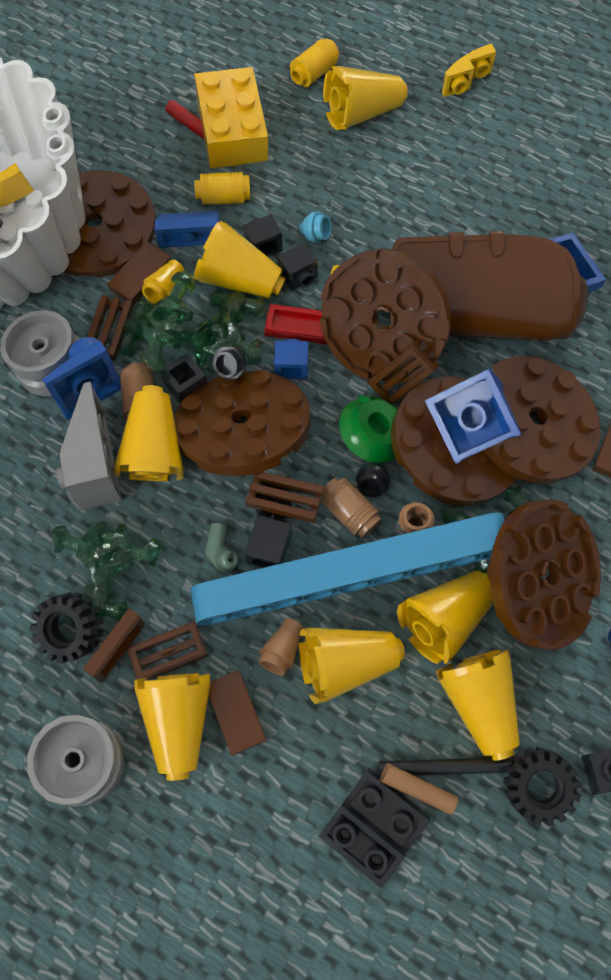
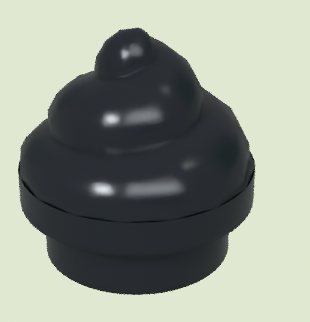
M236 346L220 348L213 359L215 372L220 377L228 380L240 377L247 365L244 353Z
M368 463L358 470L356 475L357 487L362 494L368 497L381 496L389 488L391 482L390 474L380 463Z

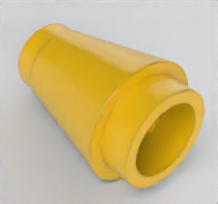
M170 260L144 279L142 293L145 298L155 305L169 302L182 275L185 273L184 267L178 261Z

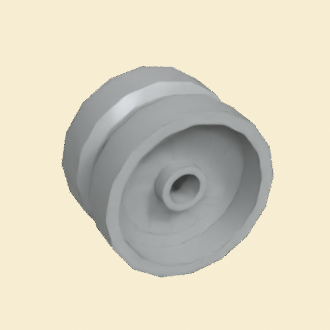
M48 310L31 311L18 317L7 327L1 338L0 352L5 363L15 373L16 378L24 388L32 394L44 397L52 396L42 379L69 359V350L78 338L75 336L68 321L59 313Z
M81 715L61 716L46 724L34 737L27 755V773L34 789L46 800L65 806L93 805L108 797L119 784L124 770V749L118 736L106 725ZM76 755L80 756V763L78 765L73 764Z

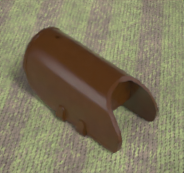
M490 231L488 235H464L463 232H449L448 236L404 237L396 240L393 244V250L407 253L424 263L442 284L451 309L450 336L513 340H564L572 337L582 323L589 297L586 279L580 277L575 260L570 252L550 239L527 235L504 234V231Z

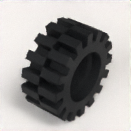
M69 592L45 600L46 602L40 603L36 607L39 611L34 612L31 619L37 621V623L30 625V631H36L37 636L31 639L33 644L41 643V646L37 649L40 654L49 652L46 657L47 660L53 661L57 659V663L62 664L67 661L72 662L91 653L92 649L99 645L101 641L97 640V638L103 636L104 630L97 629V626L103 624L104 621L103 617L96 619L95 613L100 611L98 606L89 607L93 601L89 597L82 599L83 594H71ZM62 614H68L75 622L77 633L73 641L66 640L59 631L58 619Z
M536 747V751H532L530 748L523 750L525 755L521 757L516 754L512 758L516 762L513 766L508 764L506 771L509 774L508 777H504L503 784L507 787V790L504 791L512 806L527 821L530 819L536 825L541 826V822H544L547 826L555 825L554 819H558L561 823L566 821L567 818L564 814L567 811L573 814L576 811V808L572 805L574 800L580 802L581 795L577 792V788H581V782L575 777L578 775L576 770L556 752L550 749L547 751L543 747ZM540 771L551 773L556 782L554 793L545 800L533 799L528 792L529 779Z

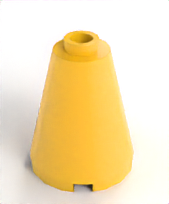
M343 66L332 67L333 70L327 71L325 75L323 99L324 102H329L331 112H326L330 125L335 130H345L399 108L407 98V85L397 75Z
M217 222L203 247L205 252L202 260L198 259L194 271V279L202 283L265 298H270L272 293L279 295L286 280L285 277L281 276L283 269L227 223Z
M147 385L142 387V391L135 392L113 468V475L115 477L121 478V472L129 473V480L168 481V475L176 474V481L184 478V467L170 395L164 393L162 387Z
M473 571L409 597L398 605L397 616L402 629L408 626L410 632L414 635L408 640L423 657L435 664L442 660L444 664H447L454 658L494 604L487 573Z
M309 627L302 629L299 634L306 636L305 642L298 643L299 660L304 683H312L315 693H311L309 696L314 704L325 703L399 668L400 661L405 656L401 639L396 638L392 632Z
M501 649L465 658L463 662L457 664L458 668H454L453 664L450 663L437 669L435 672L440 684L484 756H492L494 761L513 756L515 754L514 748L520 745L511 657L508 649L502 652Z
M199 673L158 676L157 680H148L147 678L134 680L135 693L158 773L166 774V780L168 781L190 778L189 772L197 769L211 683L209 673L200 676Z

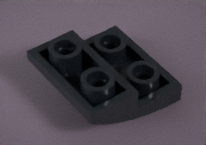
M368 768L320 833L319 837L382 889L405 858L406 852L429 823L431 817L398 790L380 782V776Z

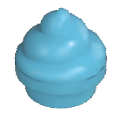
M320 211L311 212L299 225L300 232L312 243H321L322 240H328L331 235V220L328 215L322 214Z

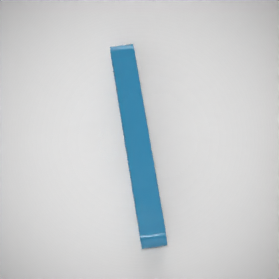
M503 513L485 514L196 584L190 588L196 625L206 626L491 559L496 536L505 521Z

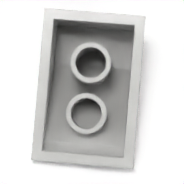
M91 382L83 383L59 453L61 467L56 469L61 489L66 488L70 501L75 500L81 510L122 501L118 477L113 475L115 461L106 413Z

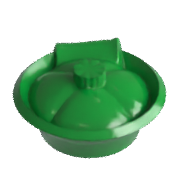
M359 395L357 400L346 405L340 415L339 428L347 447L355 455L368 462L384 463L394 459L391 426L397 408L381 398Z

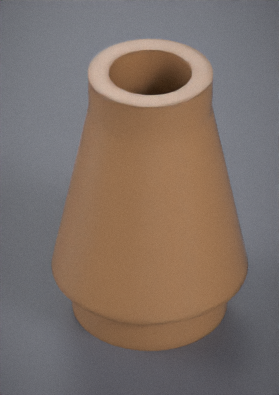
M414 502L407 504L399 513V524L403 534L434 526L433 512L422 503Z
M285 618L281 626L259 651L261 657L258 663L267 671L284 676L286 671L291 670L293 667L300 639L299 634L304 629L303 626L293 619Z

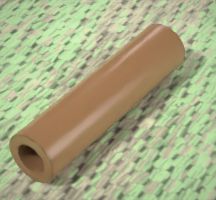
M389 763L386 764L382 771L380 782L449 815L455 811L458 804L457 796Z

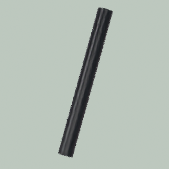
M492 757L379 761V776L381 777L387 763L414 776L508 773L506 771L508 764L513 766L516 761L512 759L513 757L494 761Z

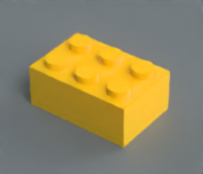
M253 67L194 73L197 104L210 169L268 161V134Z

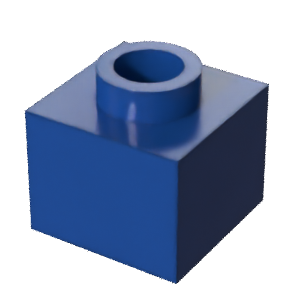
M298 339L275 341V374L286 379L308 380V341H300Z

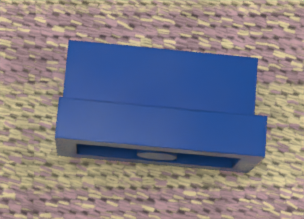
M219 211L159 214L158 219H155V233L159 248L205 245L217 222H220Z

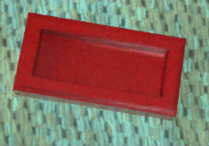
M276 304L269 305L264 329L265 336L298 339L300 341L327 345L320 326L322 311Z

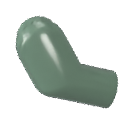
M212 523L205 555L217 570L227 573L231 572L238 565V556L224 545L228 527L220 523Z

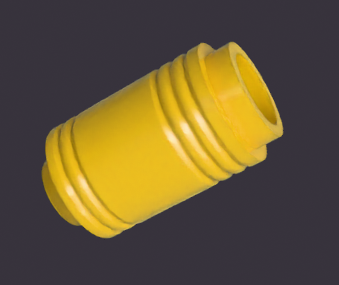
M320 39L292 60L290 63L292 80L298 85L309 87L337 64L339 50L336 44L330 39Z
M243 172L201 173L200 180H194L195 199H202V205L244 204V200H250L249 175H243Z

